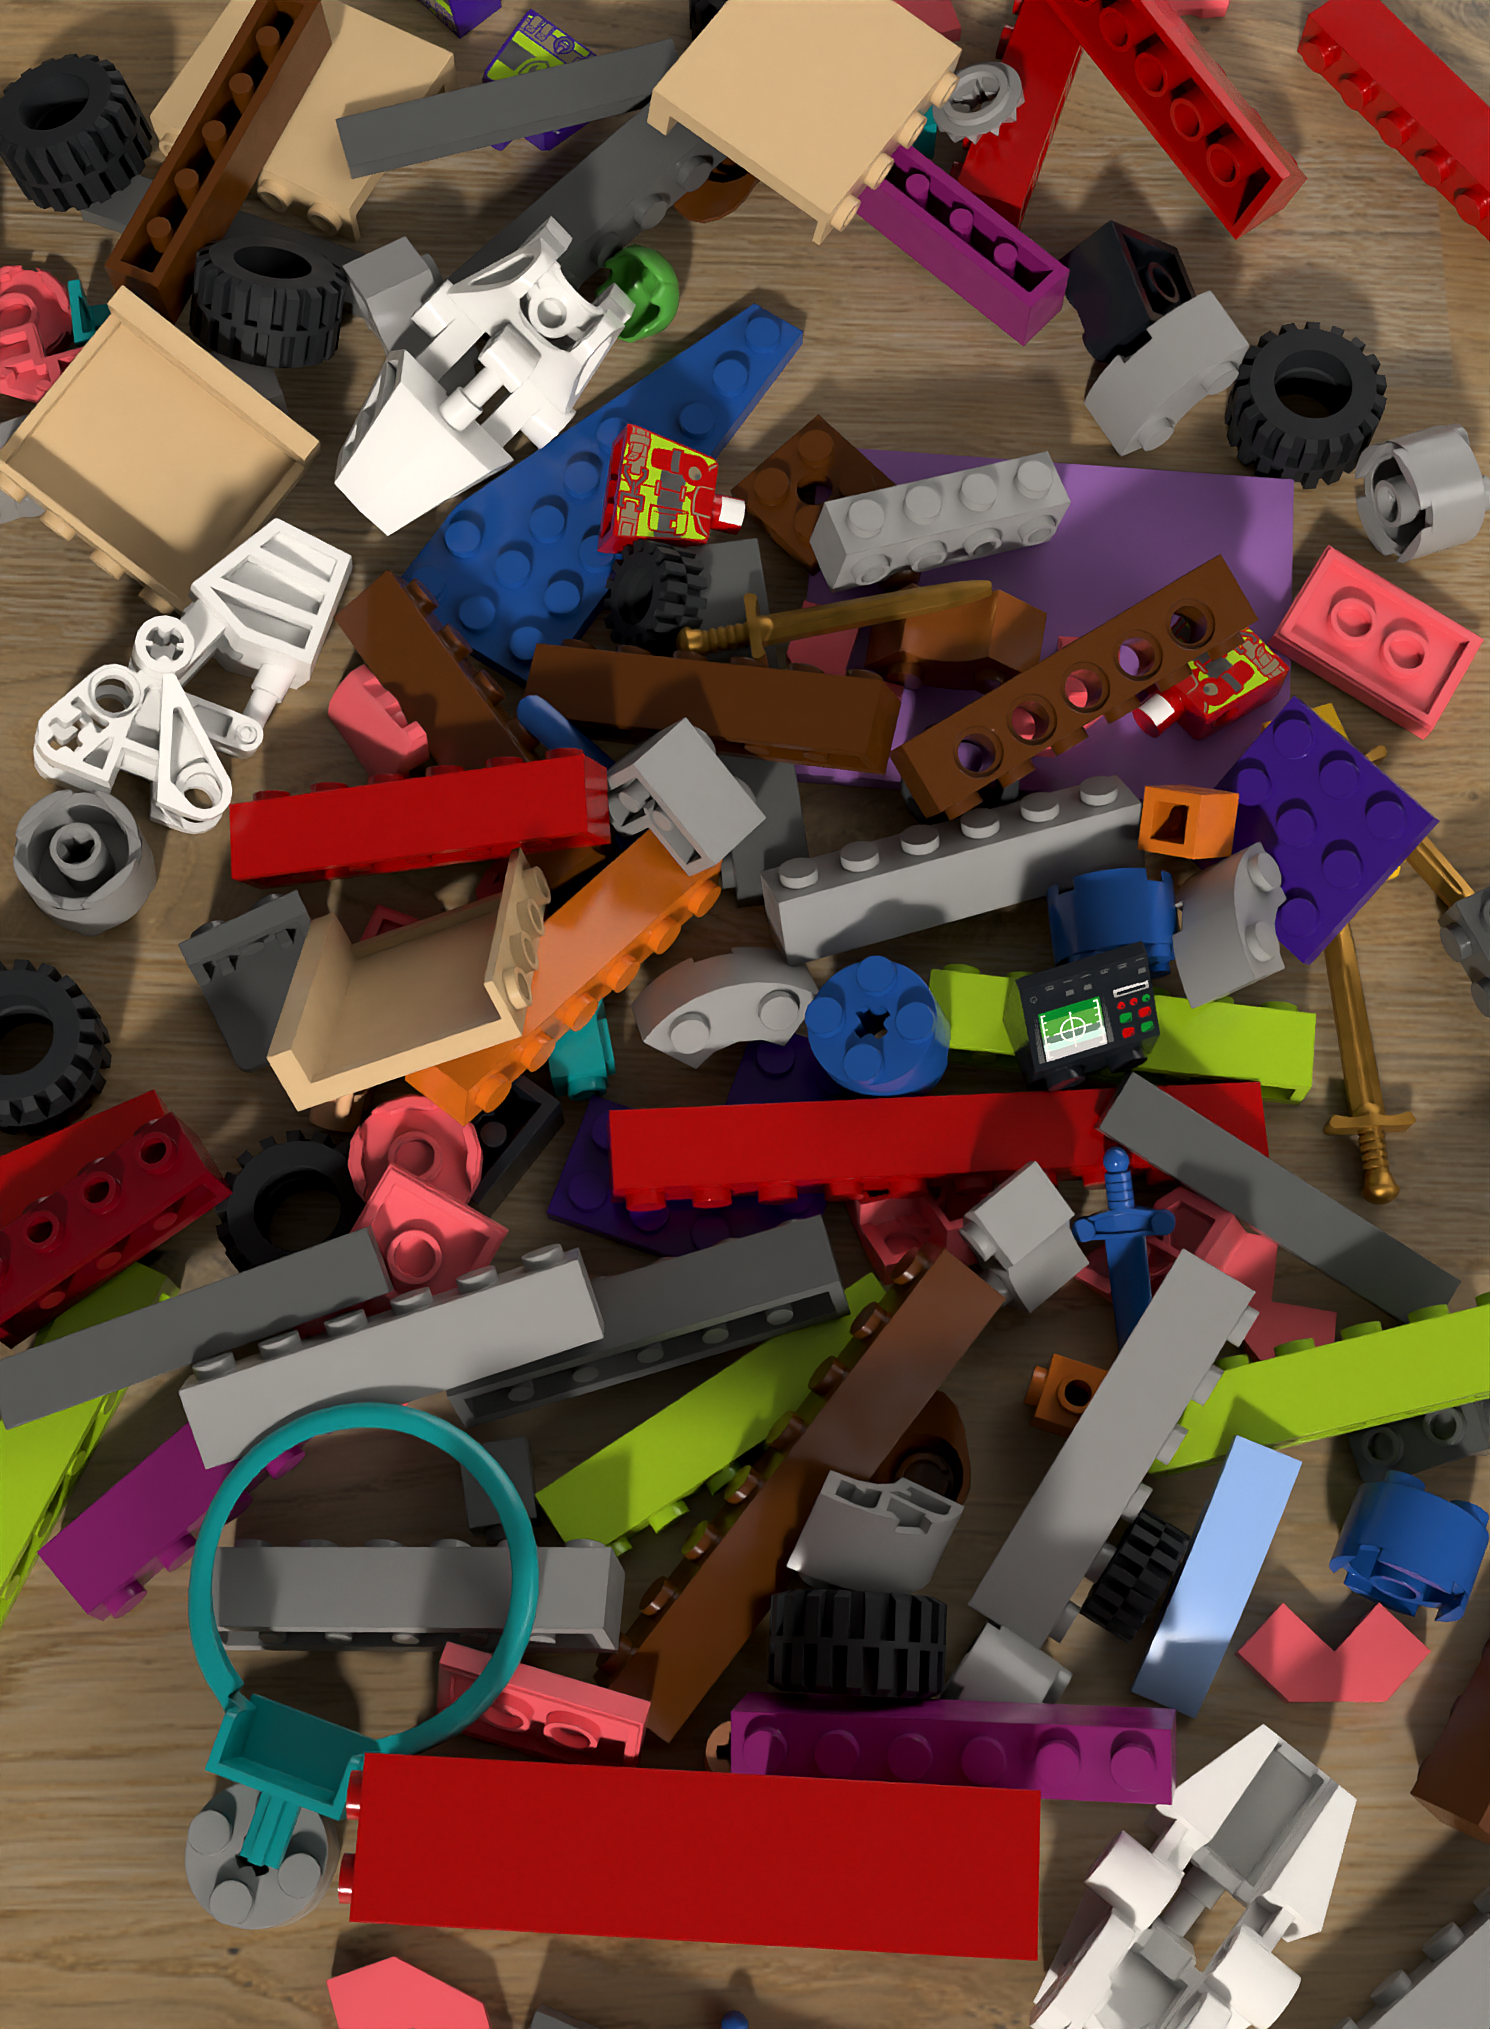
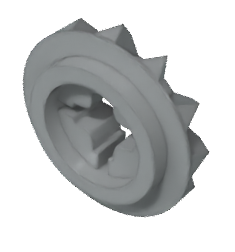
M984 61L968 65L955 72L954 74L960 77V80L951 97L940 109L934 104L932 106L933 117L940 132L945 131L954 143L967 137L976 145L983 134L991 132L999 136V128L1002 123L1017 121L1016 108L1025 102L1020 77L1012 67L1001 62ZM985 92L988 101L982 103L979 111L972 113L971 109L977 107L979 100L982 99V93Z

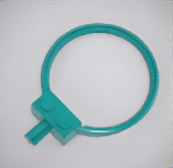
M357 1402L313 1411L290 1421L256 1444L225 1478L212 1499L202 1521L195 1544L188 1588L190 1637L196 1660L203 1676L225 1712L205 1770L262 1792L239 1854L248 1858L250 1863L280 1869L302 1807L337 1821L347 1818L346 1800L350 1773L352 1770H363L365 1752L418 1755L441 1745L471 1725L494 1703L520 1664L530 1640L539 1598V1562L532 1524L521 1497L500 1464L482 1445L446 1420L407 1406L381 1402ZM353 1428H384L408 1433L436 1445L460 1462L477 1479L499 1515L508 1543L512 1571L511 1598L504 1630L495 1652L483 1672L467 1691L438 1715L409 1730L379 1739H374L257 1694H252L249 1701L239 1692L245 1683L234 1669L224 1649L213 1609L212 1578L216 1549L230 1511L241 1493L267 1464L298 1443L317 1435Z

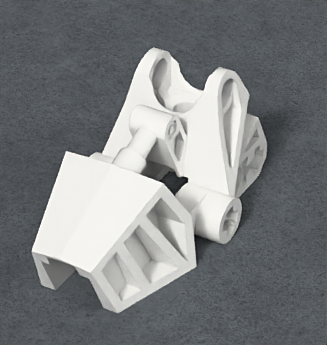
M552 216L539 226L515 252L454 285L447 279L410 317L432 339L415 358L406 349L389 352L338 454L334 482L357 509L387 536L505 469L514 459L503 447L519 430L539 449L548 444L574 417L576 411L572 407L619 334L625 328L624 323L632 316L636 305L615 283L610 285L590 304L567 282L561 272V265L556 260L567 250L573 238ZM487 332L491 338L478 357V360L485 367L464 388L459 386L448 397L446 395L447 391L438 381ZM504 385L508 392L498 402L491 415L479 425L475 419L483 412L481 406Z
M278 518L273 519L192 583L188 597L193 602L183 610L180 620L164 615L155 616L143 623L137 632L128 667L118 664L103 665L94 670L43 714L38 721L33 748L34 767L39 775L50 783L66 789H72L74 792L94 793L93 790H98L110 794L120 770L150 782V821L189 834H201L214 828L230 804L232 796L231 780L215 750L238 759H247L253 756L263 740V728L276 702L281 703L289 688L297 690L310 680L353 568L352 556ZM211 657L226 671L255 678L251 685L254 691L242 714L186 693L183 687ZM106 679H117L125 683L126 691L114 685H98ZM101 698H113L121 702L125 710L115 713L105 711L98 705L97 701ZM92 718L101 725L105 726L106 728L101 729L100 727L95 725ZM74 723H76L81 728L79 733L78 729L72 726ZM77 736L76 742L78 747L73 752L64 745ZM54 740L63 747L56 751L49 744ZM188 789L203 790L211 799L213 807L208 809L195 807L185 798L184 792ZM183 817L190 818V819H194V820H198V821H204V822L194 823V822L187 821V820H186L185 818H183Z
M1262 1724L1175 1788L1172 1805L1157 1804L1143 1822L1159 1836L1149 1851L1124 1830H1121L1101 1852L1083 1879L1082 1883L1088 1888L1042 1986L1033 2001L1036 2006L1030 2012L1029 2026L1032 2029H1246L1250 2025L1257 2029L1269 2028L1289 2004L1301 1982V1977L1274 1956L1271 1951L1280 1938L1290 1942L1321 1932L1357 1799L1270 1728ZM1188 1862H1191L1193 1864L1192 1868L1181 1881L1185 1874L1183 1869ZM1179 1885H1181L1183 1889L1160 1918L1158 1915L1168 1904ZM1227 1890L1246 1909L1205 1970L1201 1973L1194 1967L1196 1964L1194 1947L1184 1938V1935L1205 1907L1211 1910L1223 1892Z

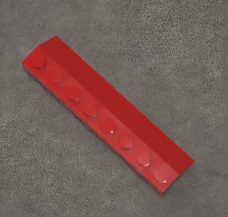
M1045 0L1235 241L1284 209L1308 179L1298 167L1293 156L1285 151L1262 122L1258 112L1246 102L1227 78L1223 68L1211 58L1191 33L1188 24L1176 14L1166 0Z

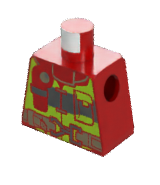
M628 423L612 442L597 551L622 554L621 551L626 546L633 547V541L639 539L683 548L705 545L710 529L737 535L744 519L745 501L744 499L715 493L719 466L713 457Z
M1180 617L1171 630L1179 641L1188 644L1191 634L1190 627ZM1246 627L1240 631L1245 643L1214 661H1211L1207 652L1203 653L1188 663L1193 671L1192 675L1161 693L1155 683L1144 689L1149 696L1141 702V706L1132 711V714L1138 726L1153 738H1157L1177 722L1193 739L1203 740L1276 697L1280 692L1290 667L1249 627Z

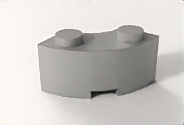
M404 236L342 266L368 330H372L382 344L386 358L390 351L406 349L415 358L432 340L410 317L443 284L441 274L430 254L426 253L420 256L408 238ZM475 344L438 381L447 391L446 395L448 397L459 386L464 388L476 376L474 367L481 364V362L478 360L479 352Z
M1211 290L1183 303L1148 327L1146 330L1151 335V340L1133 355L1126 358L1117 355L1090 389L1084 405L1120 457L1140 448L1150 451L1162 445L1171 437L1178 421L1196 403L1208 394L1214 395L1225 390L1238 377V368L1249 347V343Z
M1257 842L1193 874L1185 880L1178 891L1175 905L1182 911V931L1172 935L1173 948L1180 979L1192 1009L1227 996L1285 969L1279 952L1280 946L1275 932V919L1278 907L1287 898L1281 888L1279 867L1275 860L1264 851L1261 842Z
M731 947V954L711 957L694 963L692 958H689L668 969L653 980L631 1004V1008L644 1043L697 1069L713 1052L736 1042L764 1040L785 1046L805 1019L807 1006L814 1000L818 989L806 963L788 966L781 953L773 949Z
M1036 1161L1026 1163L965 1213L963 1227L959 1229L962 1239L974 1253L984 1271L979 1277L1006 1298L1000 1308L1007 1305L1009 1308L1028 1313L1036 1309L1089 1264V1261L1076 1243L1069 1226V1219L1075 1215Z
M830 1470L787 1567L798 1571L801 1579L815 1589L838 1590L839 1587L855 1591L911 1594L924 1588L929 1583L965 1506L903 1477L894 1484H874L855 1480Z

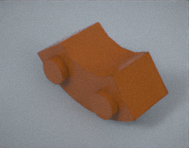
M912 583L898 591L918 588L922 586ZM998 589L993 591L989 597L959 607L874 624L871 628L864 667L886 675L888 682L904 686V689H918L925 685L955 690H976L985 695L1040 661L1047 613Z

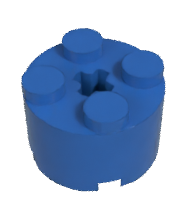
M1146 868L1109 869L1072 877L1074 890L1060 895L1058 883L1047 889L1046 900L1055 967L1142 941L1147 952L1151 979L1164 977L1171 973L1170 961L1175 959L1172 935L1180 932L1178 911L1175 905L1174 882L1171 873L1161 870L1160 881H1151L1147 879Z
M869 956L861 962L847 966L826 981L816 994L814 1000L807 1006L805 1023L811 1049L818 1062L836 1085L853 1100L923 1097L937 1085L945 1073L951 1040L948 1019L926 983L918 974L904 965L892 962L883 956ZM881 1030L887 1031L883 1037L879 1039L875 1037Z
M1389 1470L1386 1471L1382 1482H1368L1358 1486L1329 1563L1332 1572L1335 1573L1343 1567L1347 1571L1343 1584L1360 1596L1374 1603L1380 1602L1385 1608L1415 1617L1420 1605L1438 1609L1434 1621L1453 1622L1461 1619L1465 1613L1489 1542V1533L1486 1529L1489 1520L1488 1513L1470 1502L1462 1500H1451L1449 1502L1425 1492V1484L1420 1479L1405 1472Z

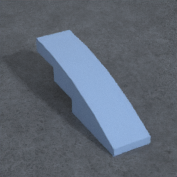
M1233 1436L1211 1496L1204 1503L1182 1563L1179 1562L1132 1683L1131 1692L1168 1708L1176 1709V1711L1196 1719L1254 1586L1302 1461L1241 1436Z

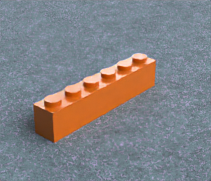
M650 829L647 830L544 922L545 934L540 937L537 951L539 967L533 973L531 984L532 1005L527 1007L522 1036L405 1075V1081L463 1127L482 1110L489 1113L496 1109L508 1095L512 1082L526 1069L531 1072L539 1069L552 1054L556 1042L567 1031L571 1029L577 1032L590 1021L602 997L604 998L612 990L616 993L623 991L635 978L640 964L653 952L658 955L664 953L676 940L681 926L693 915L697 917L704 916L713 907L721 892V887L717 884L722 860L711 868L688 876Z

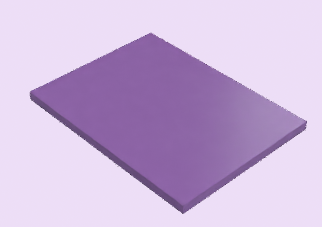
M856 448L896 485L1011 460ZM1053 462L1071 503L1050 541L921 572V577L917 584L923 587L958 581L988 580L992 583V591L1000 589L1046 612L1047 619L1040 655L1041 661L1056 652L1058 636L1081 637L1201 564L1221 554L1259 619L1248 627L1267 645L1292 603L1294 480ZM816 485L814 505L825 502L830 497L832 491L825 486ZM822 570L815 576L809 573L807 601L819 605L887 593L877 583L831 593ZM1174 614L1172 615L1170 623L1171 628L1177 622L1180 616ZM872 625L861 627L848 670L862 669L880 675L884 681L888 682L886 675L864 667ZM1121 645L1120 666L1125 672L1136 675L1139 670L1138 657L1131 648ZM1267 645L1290 667L1279 694L1269 702L1203 740L1193 739L1177 722L1160 736L1153 738L1138 726L1132 711L1110 724L1102 716L1086 730L1089 737L1054 758L1032 757L1031 760L1036 769L1019 780L1018 798L1022 799L1031 793H1050L1080 785L1085 779L1094 776L1109 777L1117 775L1140 800L1142 808L1145 786L1185 784L1213 789L1262 733L1260 730L1262 723L1272 721L1290 701L1291 659ZM925 685L918 689H904L891 750L920 734L929 725L940 722L984 694L976 690H955ZM1142 690L1136 696L1141 703L1149 694ZM961 742L958 748V757L961 764L970 771L978 772L983 762L980 748L971 743ZM890 757L885 775L794 764L797 782L901 790V776ZM996 780L977 790L980 796H992L996 788Z

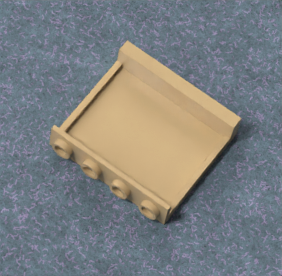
M256 0L230 1L150 114L159 148L166 157ZM321 0L332 45L249 193L259 197L267 206L275 211H289L308 220L316 229L330 236L338 234L357 243L361 236L356 214L385 171L355 179L351 178L335 119L458 90V81L452 52L338 0Z
M728 0L653 88L647 123L665 136L677 122L681 123L817 220L818 223L812 241L820 245L833 228L842 232L848 226L860 207L861 201L857 198L868 186L876 190L884 181L893 166L894 159L891 156L900 145L906 149L913 145L927 122V118L924 115L934 104L940 109L951 97L960 80V77L955 75L954 71L962 49L893 0Z
M122 285L107 303L111 314L0 449V490L19 504L25 496H28L45 510L39 519L67 542H70L76 534L94 548L89 558L116 580H119L126 573L144 588L138 596L160 615L170 616L175 611L181 616L183 610L193 602L188 597L192 583L264 526L320 456V442Z
M521 847L511 849L502 892L352 944L334 912L311 920L266 1057L297 1111L522 1036L527 1007L532 1005L531 984L533 973L539 967L537 955L539 940L545 934L543 921L546 904L550 903L551 896L543 872L538 866L530 867Z

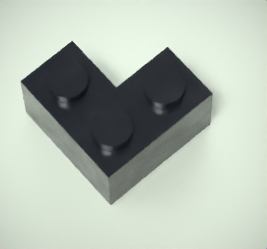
M523 1074L512 1082L508 1095L496 1109L489 1113L482 1110L470 1121L475 1127L481 1146L483 1164L481 1181L467 1205L489 1218L565 1124L560 1101Z

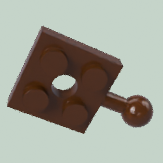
M819 414L730 490L732 497L744 499L745 514L812 576H815L821 568L809 541L825 502L818 505L806 504L800 500L803 491L814 485L825 486L832 491L830 497L825 501L827 502L897 486ZM912 568L905 569L891 575L885 581L877 582V585L887 593L896 592L912 583L917 585L921 572H915Z

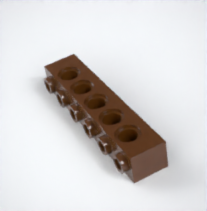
M1219 554L891 750L889 757L925 818L927 819L945 811L949 820H952L983 802L977 790L998 779L1002 787L1005 788L1034 771L1036 767L1031 758L1051 747L1054 754L1058 756L1087 739L1089 735L1083 727L1101 715L1110 724L1141 706L1136 696L1137 693L1154 683L1161 693L1193 674L1188 663L1207 652L1211 661H1214L1245 643V640L1240 631L1259 619L1224 558ZM1173 614L1182 617L1188 623L1191 633L1188 644L1179 641L1173 635L1170 625ZM1121 645L1131 648L1136 653L1139 660V670L1136 675L1125 672L1120 666L1118 651ZM1068 677L1077 678L1084 684L1087 690V702L1084 707H1078L1068 699L1065 692V683ZM1015 708L1024 709L1033 717L1035 733L1031 740L1022 738L1015 732L1012 726V714ZM962 740L972 741L980 748L983 762L978 772L970 771L961 764L958 757V748Z

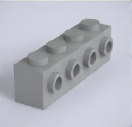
M1048 451L827 501L823 505L809 542L830 592L835 593L885 581L891 575L912 568L915 572H924L1048 542L1055 534L1071 501Z

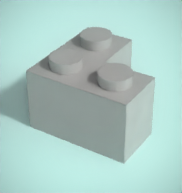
M686 717L636 744L607 770L610 823L624 839L649 827L688 876L715 866L767 818L756 805V799L750 787L729 772L717 757L715 746L708 735L701 729L692 726Z

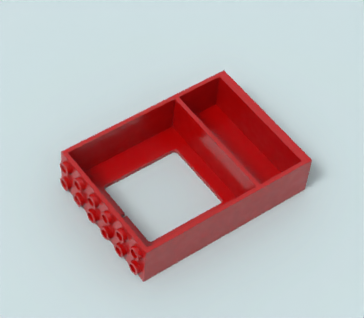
M365 1752L363 1770H352L348 1782L346 1815L348 1820H358L355 1854L344 1853L339 1873L338 1900L340 1904H351L349 1922L1038 1961L1041 1790Z

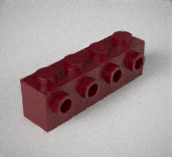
M172 1111L160 1119H155L142 1125L134 1133L132 1139L106 1157L95 1159L86 1164L79 1171L76 1178L50 1196L39 1198L30 1203L20 1217L0 1230V1343L13 1349L233 1194L198 1135Z

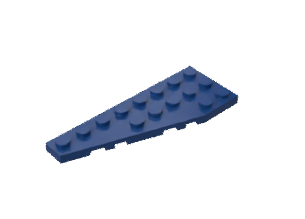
M752 304L550 441L543 448L537 450L456 505L401 578L408 583L417 578L426 586L439 603V607L433 613L443 626L450 623L459 631L472 648L470 656L525 689L536 644L560 646L563 639L580 640L603 610V599L610 598L611 589H607L605 586L607 578L615 579L616 573L611 568L615 559L624 560L622 554L597 551L612 442L629 423L704 453L716 460L803 344V331L759 305Z

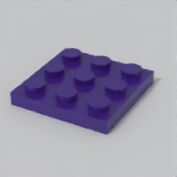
M1296 696L1291 698L1213 788L1239 793L1231 855L1257 842H1261L1264 851L1277 863L1281 873V888L1287 900L1277 910L1275 919L1276 936L1278 941L1302 963L1308 965L1319 956L1440 822V820ZM1227 857L1191 860L1203 870Z

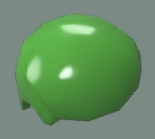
M633 244L620 250L614 257H610L604 262V266L610 268V275L608 280L596 289L595 299L610 285L615 283L636 305L632 316L624 323L625 328L617 339L633 343L665 330L675 318L680 302L679 281L672 265L657 250Z

